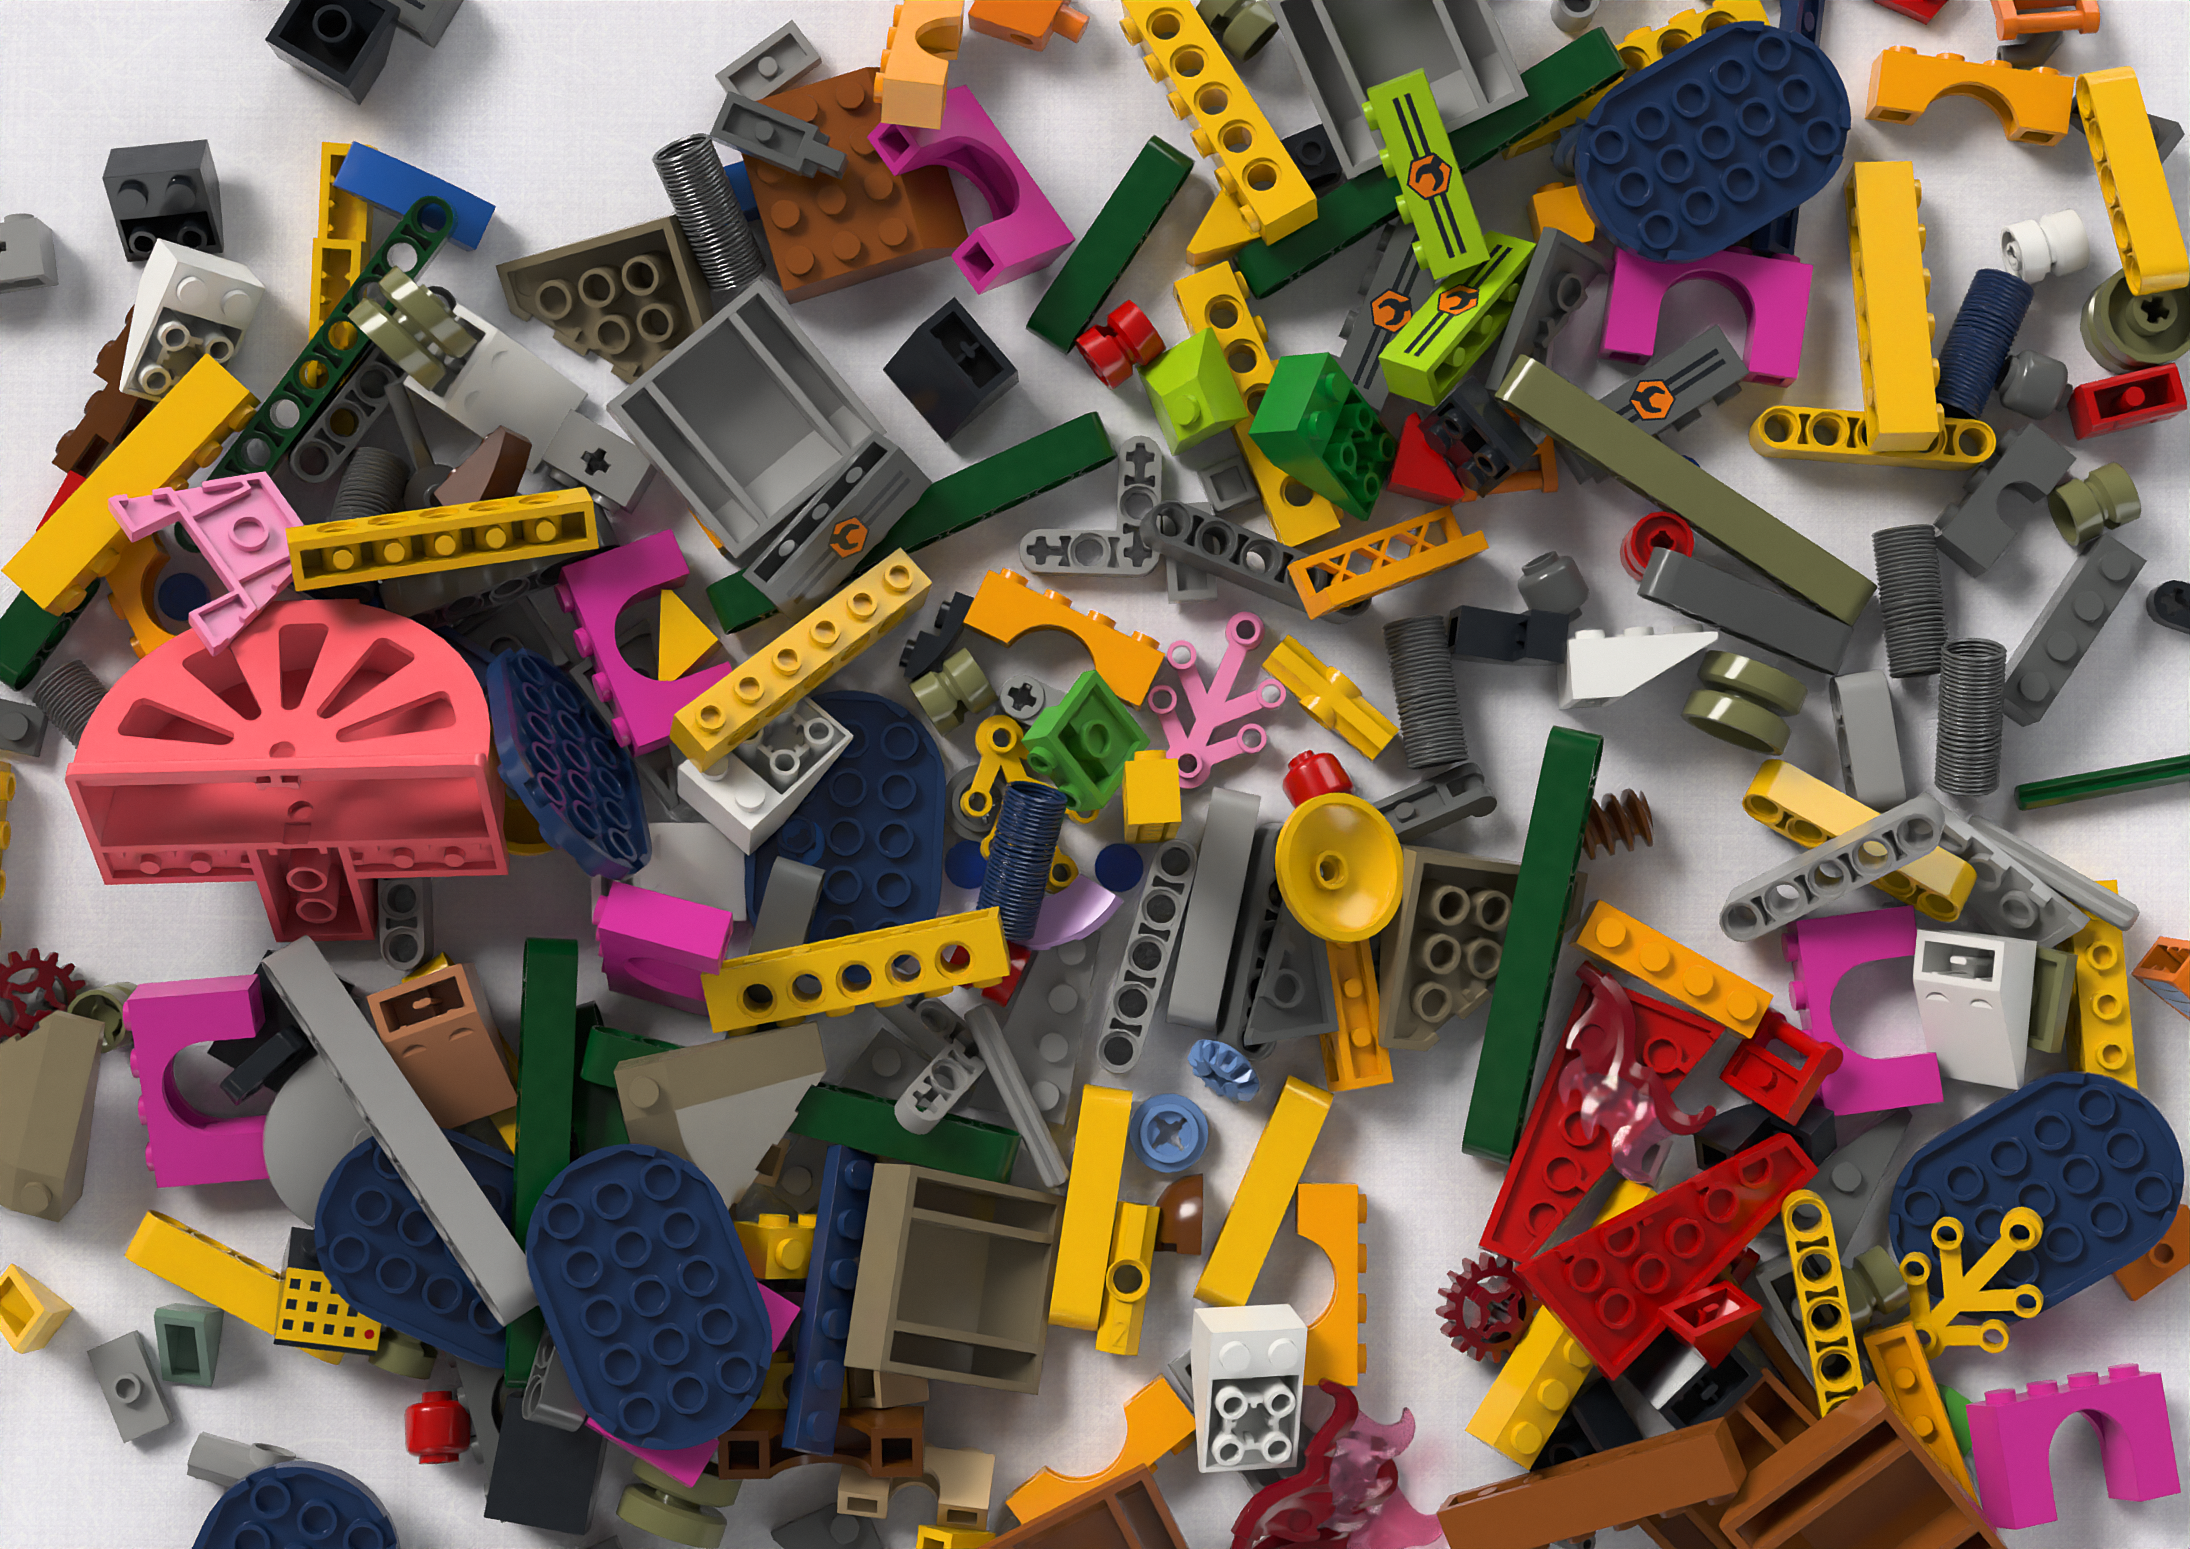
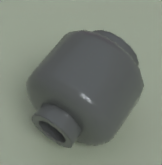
M2024 350L2016 357L2013 355L2007 357L1996 379L1994 389L1999 392L2000 403L2004 408L2041 421L2050 416L2054 410L2061 412L2066 407L2073 391V385L2067 383L2068 370L2063 362L2033 350Z
M1552 551L1535 558L1521 568L1524 574L1518 580L1517 586L1528 609L1569 614V623L1582 615L1579 607L1589 598L1590 592L1572 557L1558 556L1556 551Z

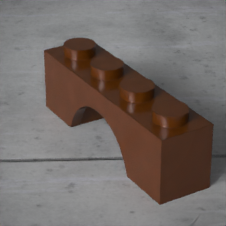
M924 1406L840 1408L833 1456H817L781 1447L787 1408L749 1409L733 1427L717 1437L720 1442L718 1445L719 1480L771 1479L774 1475L786 1469L816 1463L854 1466L864 1470L871 1477H923Z

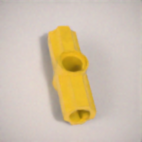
M1289 634L1261 665V668L1275 680L1280 681L1290 693L1299 699V706L1325 729L1336 731L1349 745L1351 744L1370 762L1376 758L1400 730L1361 697V690L1347 676L1333 666H1325L1311 651Z
M1117 1201L1095 1350L1119 1355L1138 1356L1147 1291L1150 1285V1272L1160 1207ZM1129 1264L1136 1266L1142 1274L1141 1283L1136 1289L1123 1291L1115 1286L1113 1276L1119 1267Z

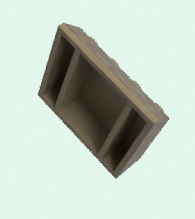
M875 1163L844 1366L1038 1395L1066 1197L915 1165Z

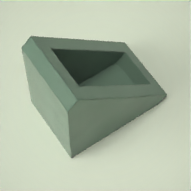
M180 1303L156 1308L154 1322L163 1381L212 1387L224 1317L223 1309Z

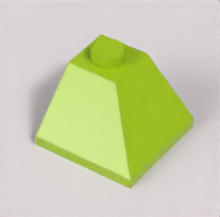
M1212 327L1200 331L1165 351L1147 365H1141L1136 368L1172 456L1180 455L1249 417Z

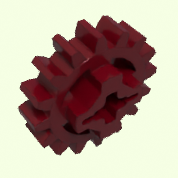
M38 948L29 949L24 961L17 951L8 953L10 965L6 967L0 963V1000L6 1002L11 1018L7 1025L0 1014V1038L4 1036L9 1039L17 1033L24 1038L28 1035L29 1031H32L35 1023L41 1021L44 1017L56 1010L67 1012L69 1005L77 996L76 991L86 985L85 980L71 981L69 978L75 965L68 963L60 968L56 966L59 955L56 952H50L44 961L40 960ZM35 969L28 982L18 985L14 982L6 981L20 970ZM55 980H57L62 988L64 1004L57 1001L52 986ZM36 990L38 991L36 1000L43 1003L42 1006L50 1010H31L27 1014L25 1013L27 1004L21 1001L20 997L13 994H30Z
M1481 1252L1478 1265L1474 1261L1464 1258L1462 1259L1464 1269L1462 1274L1449 1270L1447 1276L1453 1282V1285L1450 1289L1439 1288L1438 1294L1446 1298L1447 1303L1436 1308L1435 1311L1437 1315L1448 1319V1322L1443 1324L1440 1331L1445 1336L1453 1338L1451 1346L1461 1353L1467 1351V1356L1479 1362L1485 1355L1490 1361L1500 1363L1502 1350L1509 1355L1513 1353L1516 1343L1521 1340L1534 1319V1310L1540 1309L1543 1305L1537 1297L1532 1296L1533 1292L1512 1269L1520 1264H1513L1512 1261L1500 1256L1495 1260L1494 1256ZM1491 1277L1488 1282L1477 1283L1484 1278ZM1489 1303L1493 1306L1491 1312L1487 1309ZM1502 1332L1501 1334L1490 1338V1336L1493 1333Z

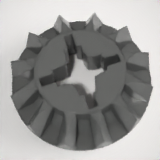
M979 764L960 770L950 779L946 786V821L958 835L974 842H982L986 836L990 835L1002 803L997 802L995 806H992L988 812L989 816H986L988 824H983L982 817H968L960 809L961 798L965 792L970 790ZM1001 769L998 770L989 791L995 799L1004 797L1007 785ZM975 794L969 797L968 802L975 800Z

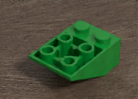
M1329 352L1281 356L1248 432V435L1274 466L1360 521H1368L1375 502L1379 497L1389 467L1395 457L1398 445L1396 439Z

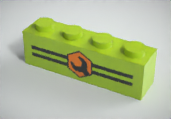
M1424 67L1368 88L1367 94L1370 101L1364 102L1361 105L1371 132L1378 129L1381 130L1386 148L1378 150L1388 179L1397 176L1403 194L1395 197L1404 224L1407 225L1414 222L1420 240L1412 243V247L1421 271L1430 268L1433 278L1436 280L1490 260L1487 244Z
M1491 230L1484 235L1490 253V260L1450 274L1378 356L1389 392L1434 407L1441 403L1508 325L1537 247L1536 243Z

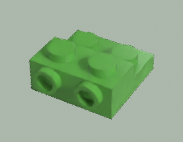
M1091 670L1080 675L1059 705L1046 707L1021 742L1030 752L1027 755V762L1030 767L1040 774L1048 775L1057 786V790L1064 793L1068 798L1066 808L1076 812L1103 809L1122 783L1125 761H1134V752L1144 751L1151 740L1097 670Z

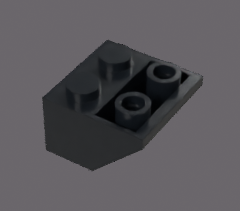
M207 139L111 149L102 179L127 262L149 260L158 238L208 254L223 253L224 237L219 180Z
M955 297L922 323L883 368V372L944 443H947L1019 382L1018 370Z
M1473 375L1417 426L1424 433L1425 441L1430 448L1438 454H1443L1457 470V475L1461 482L1467 488L1476 491L1482 498L1520 468L1538 450L1536 444Z
M1667 1328L1621 1373L1675 1430L1721 1418L1764 1376L1736 1345L1714 1370L1681 1344Z

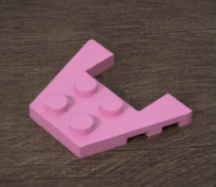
M266 471L203 481L202 487L174 491L171 487L153 489L152 495L128 499L127 494H122L108 499V510L132 543L179 521L230 593L189 612V624L212 657L220 654L293 581L285 528L304 526V524Z

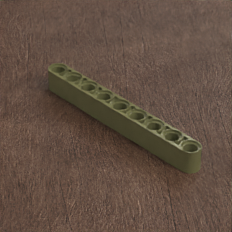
M1520 354L1494 395L1495 400L1661 510L1678 515L1686 521L1690 529L1817 612L1853 627L1878 588L1867 577L1540 362Z

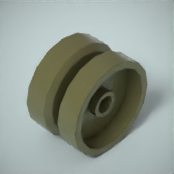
M395 265L378 283L380 292L398 308L394 314L391 315L376 300L364 297L347 316L391 359L430 392L447 372L445 365L428 347L434 342L451 358L461 359L477 343V340L454 320L457 315L424 284L419 287Z
M2121 268L2090 293L2082 308L2080 331L2086 350L2100 366L2116 375L2169 364L2180 358L2190 350V277L2188 285L2184 288L2134 296L2129 290L2124 270Z
M1707 651L1697 676L1709 690L1699 689L1690 692L1680 716L1693 727L1730 744L1766 755H1782L1792 731L1780 717H1790L1800 713L1808 693L1806 686L1795 678L1761 662L1724 651Z
M635 1457L631 1470L644 1483L625 1485L616 1514L635 1527L674 1542L705 1549L719 1548L727 1526V1519L714 1507L721 1508L734 1505L743 1479L719 1480L718 1463L709 1460L694 1486L687 1488L640 1458Z

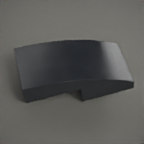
M955 591L952 602L943 600L934 623V628L941 630L939 637L920 630L916 641L907 640L899 661V667L905 668L903 677L906 682L910 683L925 672L933 670L950 652L965 628L963 621L974 601L973 597Z

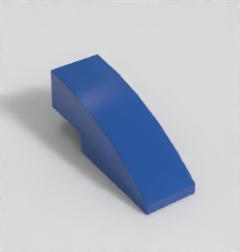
M355 141L352 142L332 186L399 220L404 217L413 203L419 198L438 196L449 201L456 208L458 226L448 242L465 251L477 249L496 208L495 205L449 182ZM433 204L423 211L421 217L423 227L427 231L435 233L445 226L446 213L441 206Z

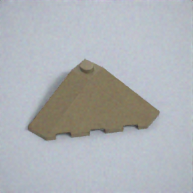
M676 213L496 265L512 314L526 322L530 321L532 316L556 330L553 335L554 339L583 356L588 355L592 351L612 363L614 366L611 373L629 384L635 382L714 317L709 286Z
M1400 844L1404 858L1403 895L1395 915L1381 930L1379 1046L1426 1052L1441 1040L1435 1032L1455 1015L1464 1020L1492 996L1486 988L1497 980L1521 862ZM1577 871L1564 933H1567L1580 922L1588 873Z
M56 1010L44 1017L39 1022L40 1028L22 1038L17 1033L0 1043V1205L12 1211L59 1223L83 1193L105 1022Z
M815 1020L619 1061L614 1070V1075L630 1143L655 1146L673 1153L684 1160L687 1159L698 1167L715 1185L729 1210L733 1202L736 1204L740 1203L760 1172L757 1166L772 1143L775 1145L779 1144L799 1113L796 1107L810 1086L818 1085L827 1071V1065L818 1023Z

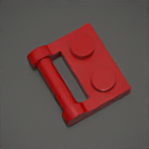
M1768 1007L1752 1038L1742 1039L1720 1074L1719 1079L1780 1118L1796 1126L1826 1076L1834 1073L1841 1066L1844 1055L1843 1051L1836 1045L1828 1041L1819 1042L1789 1024L1784 1014ZM1778 1039L1806 1056L1808 1059L1802 1069L1798 1070L1766 1050L1769 1042Z

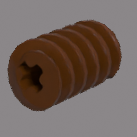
M1632 789L1623 790L1620 796V803L1615 795L1607 793L1602 797L1601 807L1593 798L1582 847L1590 861L1596 859L1597 845L1599 844L1604 846L1609 856L1615 855L1616 840H1622L1628 852L1634 851L1635 836L1638 835L1641 836L1647 847L1653 846V821L1646 797L1642 791L1639 792L1638 798Z

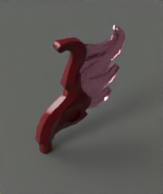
M1585 960L1574 975L1592 989L1591 994L1594 998L1591 1007L1574 1024L1567 1038L1565 1049L1571 1053L1578 1051L1580 1057L1570 1062L1563 1070L1559 1079L1558 1092L1562 1103L1568 1102L1570 1090L1578 1089L1581 1092L1583 1101L1580 1115L1581 1126L1586 1138L1592 1139L1594 1125L1604 1126L1609 1132L1612 1143L1611 1158L1618 1172L1631 1182L1650 1183L1652 1182V1177L1641 1169L1642 1158L1647 1150L1674 1134L1690 1136L1698 1133L1715 1117L1716 1109L1708 1105L1697 1115L1683 1113L1675 1105L1654 1069L1637 1063L1634 1056L1636 1019L1628 996L1609 971L1605 975L1592 963Z
M1321 1378L1318 1386L1323 1392L1333 1396L1335 1408L1331 1417L1304 1451L1306 1458L1305 1468L1299 1474L1266 1486L1250 1499L1231 1529L1234 1538L1230 1549H1251L1254 1540L1259 1541L1261 1536L1275 1535L1295 1542L1318 1540L1320 1532L1317 1530V1527L1321 1523L1331 1530L1338 1532H1351L1360 1528L1369 1518L1364 1513L1352 1515L1351 1510L1361 1501L1371 1500L1383 1494L1393 1483L1389 1476L1376 1480V1472L1388 1459L1400 1455L1413 1440L1416 1425L1408 1407L1403 1408L1401 1419L1396 1423L1388 1425L1377 1423L1359 1409L1357 1398L1348 1387L1328 1378Z
M1370 1443L1366 1447V1452L1377 1463L1376 1476L1369 1484L1336 1506L1329 1525L1317 1528L1320 1532L1318 1540L1295 1542L1275 1535H1268L1257 1541L1251 1549H1404L1410 1546H1425L1436 1541L1443 1534V1529L1436 1513L1423 1514L1410 1505L1398 1486V1470L1395 1462L1379 1446Z

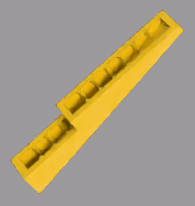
M322 142L318 238H313L309 342L370 262L374 207L332 186L351 146L348 143ZM365 145L378 151L377 148L371 145ZM368 286L365 288L363 292V298H367ZM347 321L340 323L334 331L335 342L340 348L345 350L353 348L358 341L356 328ZM312 361L307 369V382L314 388H322L329 379V372L323 363ZM337 409L330 418L332 431L335 434L349 435L354 428L353 416L344 409Z

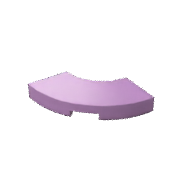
M1079 874L1066 889L1043 898L1034 937L1027 941H1011V943L1014 942L1028 950H1049L1052 946L1061 945L1074 939L1079 941L1108 921L1117 911L1123 900L1084 875Z

